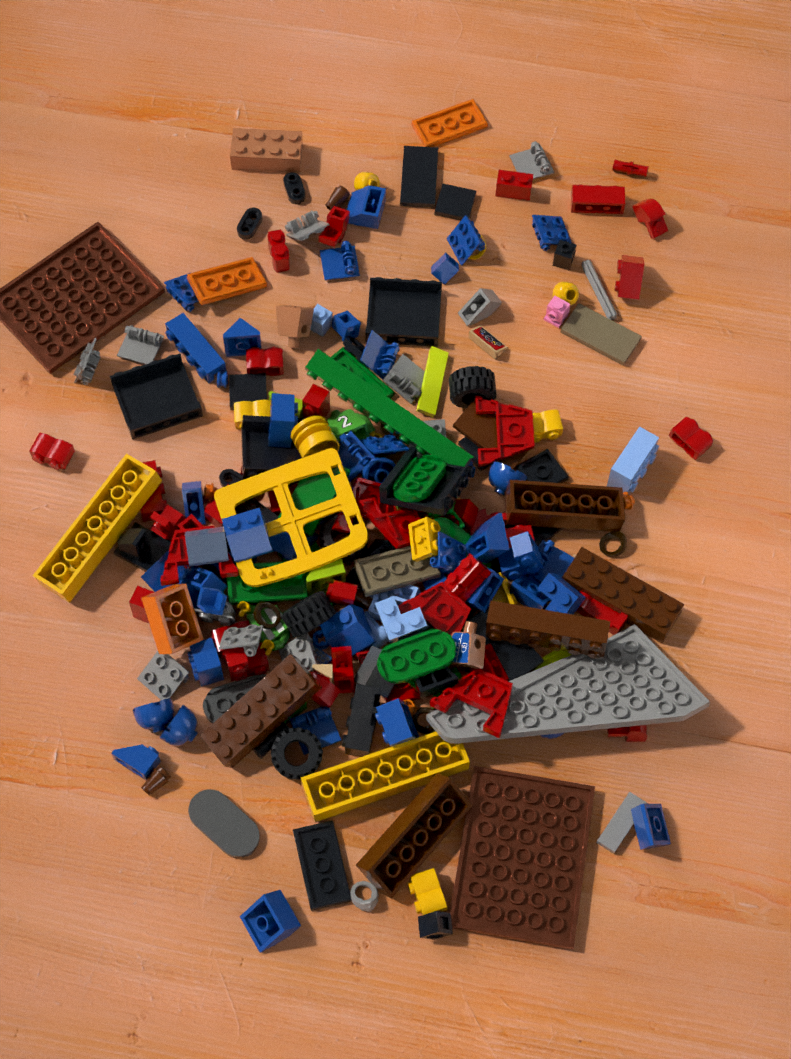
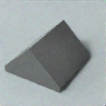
M371 646L354 678V682L380 688V695L388 699L395 684L386 681L380 675L377 660L382 649Z

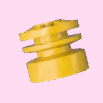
M322 416L308 417L300 421L291 431L290 437L302 458L329 448H333L337 452L339 451L340 444L331 431L326 419Z

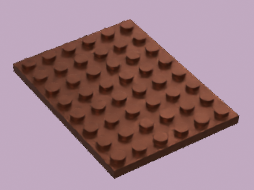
M96 222L0 288V321L51 374L85 350L87 344H92L95 338L98 341L165 293V289L99 222Z
M474 766L468 799L473 806L466 813L450 909L452 929L573 950L595 786Z

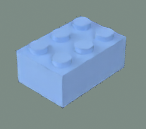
M639 427L611 468L607 486L622 487L623 492L629 493L631 491L633 493L638 485V479L644 477L647 472L646 467L648 464H652L657 456L659 437Z

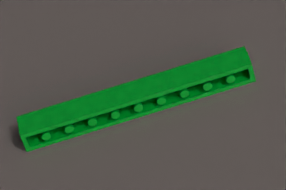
M317 349L305 366L306 374L313 380L319 379L323 382L322 386L327 390L331 391L333 389L338 393L337 396L345 402L347 400L352 402L356 410L361 413L363 411L368 413V418L373 422L382 423L385 425L384 429L391 434L395 432L400 436L399 439L407 445L409 443L414 445L419 454L436 455L441 457L443 462L463 467L470 458L474 457L321 350Z

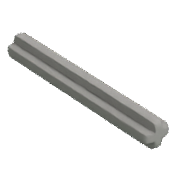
M590 260L583 261L582 268L606 317L610 320L616 319L617 313L592 262Z

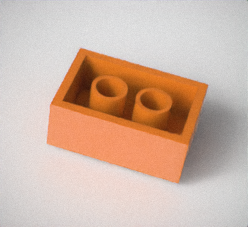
M173 584L141 598L159 654H173L204 640L186 584Z

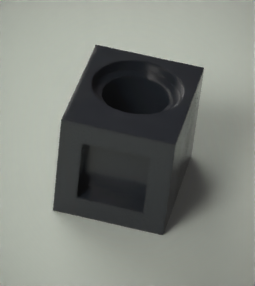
M560 240L554 253L552 266L569 271L575 258L577 245Z
M434 911L418 917L420 938L436 940L453 934L451 913Z

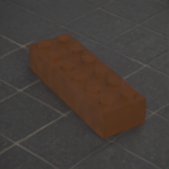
M509 480L505 492L508 525L524 524L525 526L620 532L625 522L622 487Z
M581 547L562 576L577 591L585 592L618 613L623 612L628 615L626 624L630 626L635 624L644 634L660 643L664 642L684 606L680 601L584 547Z
M491 600L486 622V637L493 641L505 640L515 645L520 643L528 644L532 648L545 647L554 652L562 650L572 655L584 654L590 658L598 659L600 657L604 658L610 621Z
M290 654L200 736L224 766L233 768L315 695L322 686L299 658Z
M436 773L356 864L357 868L376 887L378 892L392 899L473 805L451 778Z

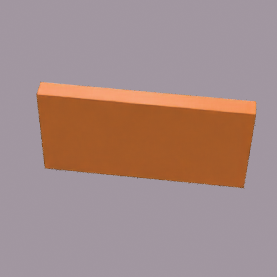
M474 99L415 119L411 124L424 147H435L488 127V123Z
M253 257L187 274V280L201 305L267 288V282Z

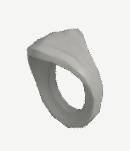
M357 882L350 891L353 904L362 911L371 912L378 903V891L370 882ZM362 886L368 887L372 892L371 898L363 901L356 896V889Z

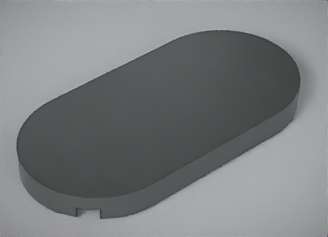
M266 675L250 676L246 679L224 684L210 690L203 701V710L206 718L211 723H214Z
M207 789L200 791L191 799L188 812L192 823L225 854L234 858H243L251 855L256 850L260 837L257 825L225 795L217 790Z

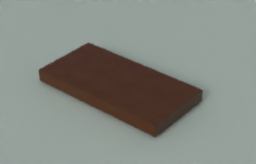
M474 399L452 427L480 448H497L496 414H476ZM528 451L499 460L498 462L514 469Z

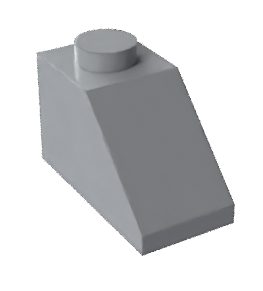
M480 288L458 314L467 326H471L492 315L502 302L493 290Z

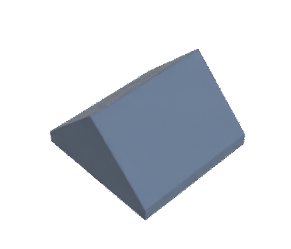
M224 526L185 532L189 567L229 561Z

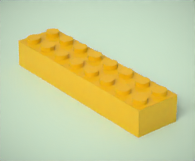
M126 453L33 574V577L39 584L70 603L162 482L158 473Z
M433 732L301 777V784L314 822H318L428 784L436 773L448 777L468 770L470 761L463 743H448L437 732Z

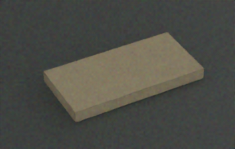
M580 303L576 306L560 331L564 335L623 366L642 338L641 335Z
M411 546L354 560V566L365 597L441 577L440 570L433 568L430 564V559L434 556L419 562L413 561Z

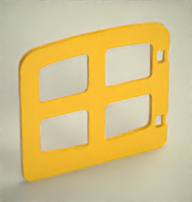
M333 448L222 487L214 493L221 519L237 515L235 511L237 505L270 490L275 492L282 515L280 518L266 523L268 534L271 537L282 532L289 533L297 558L262 569H256L251 558L237 562L236 565L240 577L250 587L272 584L317 569L362 549L368 540L366 526L339 454ZM338 466L340 474L334 476L332 468ZM324 473L329 474L337 496L312 507L297 510L288 485L311 476ZM340 511L343 512L350 529V535L332 545L311 552L303 530L304 525ZM357 516L359 524L353 526L350 518Z

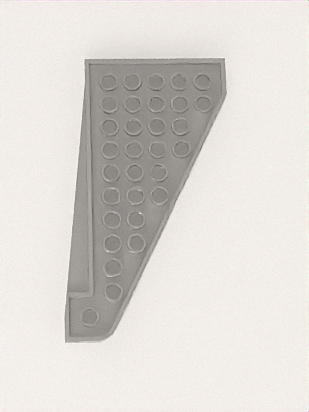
M634 624L608 638L604 658L594 659L584 654L570 655L508 681L513 683V689L500 738L483 731V725L491 714L460 700L455 701L446 713L435 710L427 714L426 720L444 741L458 744L679 722L708 708L710 701Z

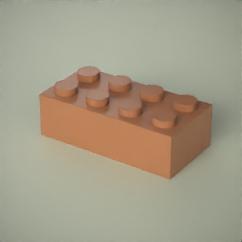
M233 128L230 151L231 169L300 172L303 148L302 131Z

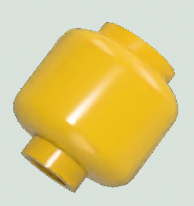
M361 172L355 177L354 187L356 191L368 185L380 187L379 178L374 173Z
M560 282L555 285L552 295L573 305L579 298V290L573 283Z

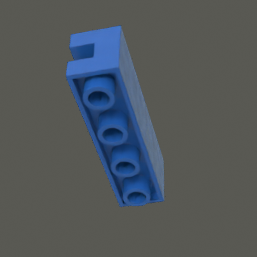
M184 313L165 323L167 338L170 341L173 340L177 350L181 354H185L187 362L191 366H195L201 379L205 378L210 383L215 380L214 374L218 371H221V373L227 372L224 360Z

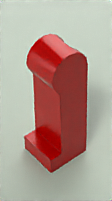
M580 591L586 598L576 611L584 617L610 621L609 632L613 635L619 633L626 624L628 615L623 612L618 613L593 599L589 594Z

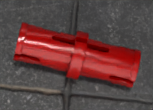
M615 159L612 170L625 172L627 175L635 174L647 177L649 166Z

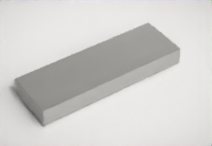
M629 792L596 843L614 854L634 824L631 809L640 804H647V802Z

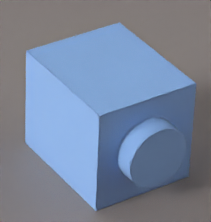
M317 304L313 311L311 330L323 337L332 326L333 312Z

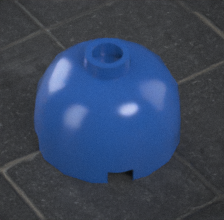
M375 457L363 466L361 478L382 484L396 464L390 459Z
M493 462L489 471V482L495 488L494 492L505 496L509 480L526 481L527 476L522 472L515 471L510 466L499 462Z
M171 698L132 709L139 726L144 729H152L153 733L164 730V725L170 723L174 715Z
M182 705L159 738L173 746L183 745L187 741L192 742L198 733L195 731L198 724L195 714L188 707Z

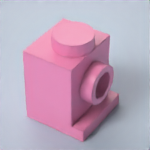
M554 296L547 305L544 320L560 328L568 317L570 303Z

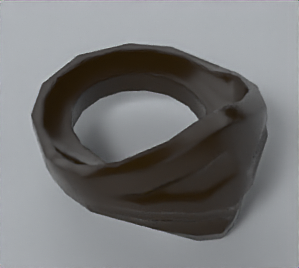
M619 531L609 532L600 540V551L609 557L618 556L624 552L627 539ZM610 539H618L621 545L618 550L608 552L604 549V543Z
M260 602L256 605L253 612L256 623L263 625L264 629L277 627L281 620L279 609L269 602ZM267 607L275 612L276 621L273 624H267L261 618V610Z
M423 707L418 709L416 714L413 715L417 731L424 735L433 733L435 730L431 725L426 727L419 725L418 717L423 713L433 712V709Z

